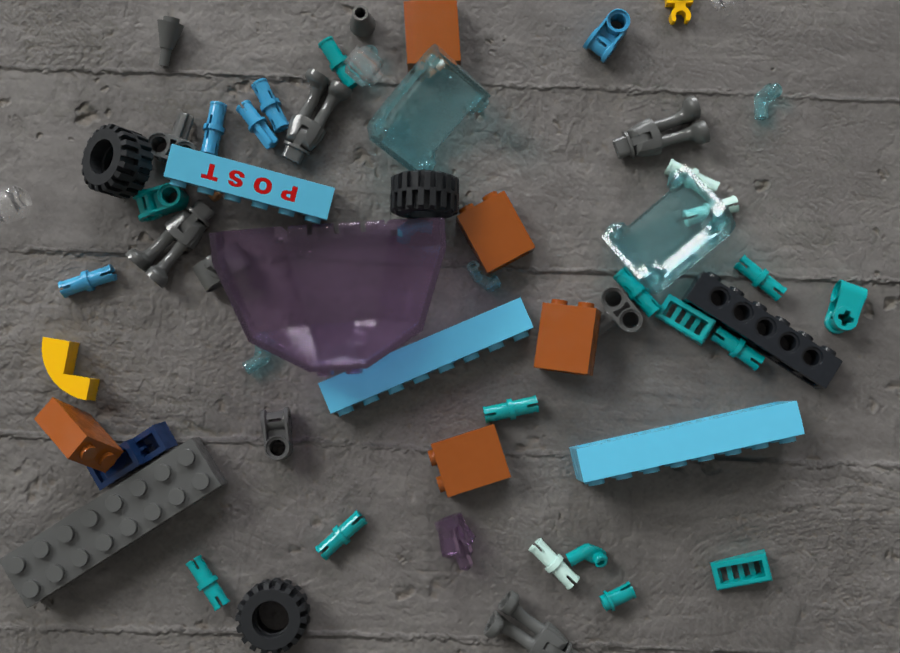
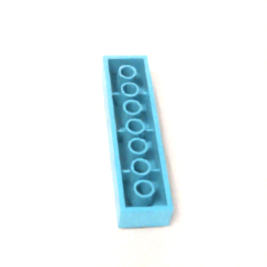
M797 400L776 401L569 447L576 479L584 484H588V486L604 484V478L608 477L622 480L633 477L632 472L635 471L649 474L660 471L659 466L662 465L665 467L670 466V468L687 465L686 460L689 459L691 461L697 460L698 462L715 459L714 454L716 453L717 455L725 454V456L740 454L743 447L744 449L752 448V450L769 447L768 442H779V444L797 441L796 436L805 434Z

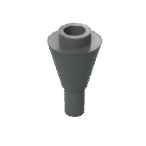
M164 16L163 20H157L161 48L159 66L169 68L172 51L178 42L184 25L179 24L180 19Z

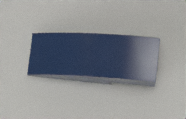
M164 421L152 425L133 439L120 444L119 446L124 452L106 473L88 466L87 469L99 490H103L176 447L178 443Z

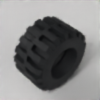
M114 124L101 126L89 138L87 146L84 148L81 165H83L82 175L84 176L85 183L88 184L91 190L121 199H129L131 196H136L138 190L141 191L145 187V182H148L149 174L153 167L152 146L148 143V139L142 136V134Z
M411 170L398 173L391 177L390 211L399 217L408 219L439 220L455 216L459 213V179L449 173L433 170Z
M281 578L263 580L251 588L237 607L239 612L235 616V621H238L239 625L236 629L238 633H243L244 636L241 640L244 644L247 641L252 644L249 649L254 652L257 648L261 649V653H280L282 650L286 652L293 645L297 644L307 629L306 627L310 621L309 612L311 610L310 604L307 605L306 603L308 597L305 593L301 594L300 586L296 585L294 587L291 585V580L281 581ZM275 601L285 607L288 612L289 623L284 629L272 630L262 623L259 617V608L263 602Z

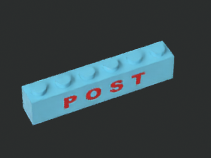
M171 144L164 177L170 179V185L186 189L187 184L198 187L197 192L210 196L214 195V191L225 194L224 199L240 203L241 199L252 201V207L267 210L268 206L279 208V214L294 217V214L298 213L305 215V221L320 224L321 220L327 221L335 191L333 187Z

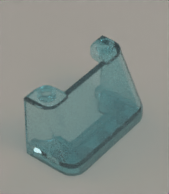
M433 44L373 115L367 126L369 139L409 171L432 170L436 165L434 159L436 157L435 151L468 112L472 114L476 111L482 112L488 105V98L491 95L437 44Z
M686 164L669 175L667 183L669 192L629 226L623 222L613 223L601 235V238L651 295H656L666 289L727 238L736 226L728 206Z

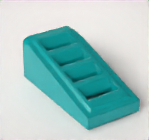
M668 294L661 305L662 307L659 308L655 315L657 319L701 347L716 325V320L671 294ZM673 304L676 305L677 308L670 318L666 317ZM684 310L687 313L685 314L681 322L678 324L675 321L680 315L681 311ZM691 316L695 317L696 319L690 329L685 328ZM702 322L705 326L700 334L697 335L694 332Z
M765 549L710 562L717 590L773 581ZM754 561H759L761 572L756 573ZM743 563H748L750 575L745 576ZM733 565H737L738 578L733 576L731 568ZM722 567H726L729 579L727 581H723L720 570Z

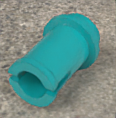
M629 581L609 592L604 590L602 591L603 594L599 596L606 612L609 610L613 612L615 607L637 598Z

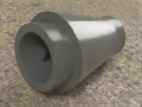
M357 5L353 8L349 23L351 32L358 37L371 35L375 30V19L365 6Z

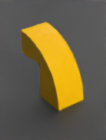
M43 337V362L54 383L73 397L96 401L100 379L73 375L80 343Z

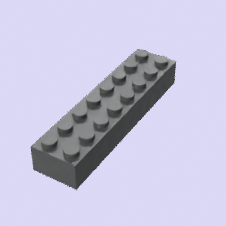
M191 438L0 559V564L25 606L29 608L45 600L228 482L201 438Z

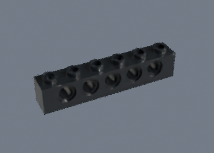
M703 271L695 277L681 301L716 320L717 326H722L723 329L737 339H744L746 345L815 389L827 388L843 362L836 357L837 353L824 345L820 347L813 342V337L806 332L795 331L789 327L790 322L780 316H772L766 312L767 308L759 302H750L743 297L745 294L741 290L733 286L729 288L721 283L722 279L716 274ZM713 292L717 293L721 298L719 306L714 305L711 301V294ZM736 307L743 311L744 317L741 321L737 320L734 316V309ZM759 322L766 326L764 336L757 331ZM782 337L787 338L789 341L787 350H784L780 345ZM806 351L812 357L810 365H807L803 359Z

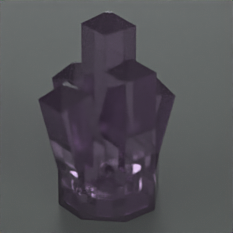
M457 512L434 523L439 535L442 556L446 558L455 556L460 570L468 571L473 565L471 559L473 549L471 545L476 536L465 523L462 513Z

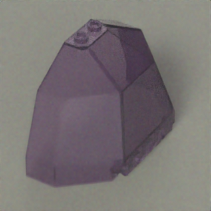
M445 218L391 219L386 224L385 220L365 221L366 232H361L360 221L339 223V233H335L334 223L312 224V235H308L307 225L288 226L287 231L280 226L209 233L212 263L248 342L308 372H317L318 376L333 375L336 370H345L346 374H359L363 372V369L369 368L423 331L446 251Z

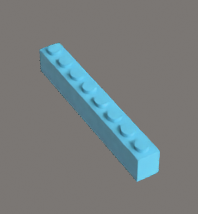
M520 297L318 383L330 414L338 413L340 417L354 411L353 405L362 401L364 406L380 400L378 395L388 391L389 395L404 390L403 384L413 380L414 384L423 382L430 378L428 375L430 372L438 370L441 374L455 368L453 363L463 359L467 363L479 358L478 352L488 348L489 352H493L504 347L503 341L513 338L514 342L530 336L528 331L533 328V325Z

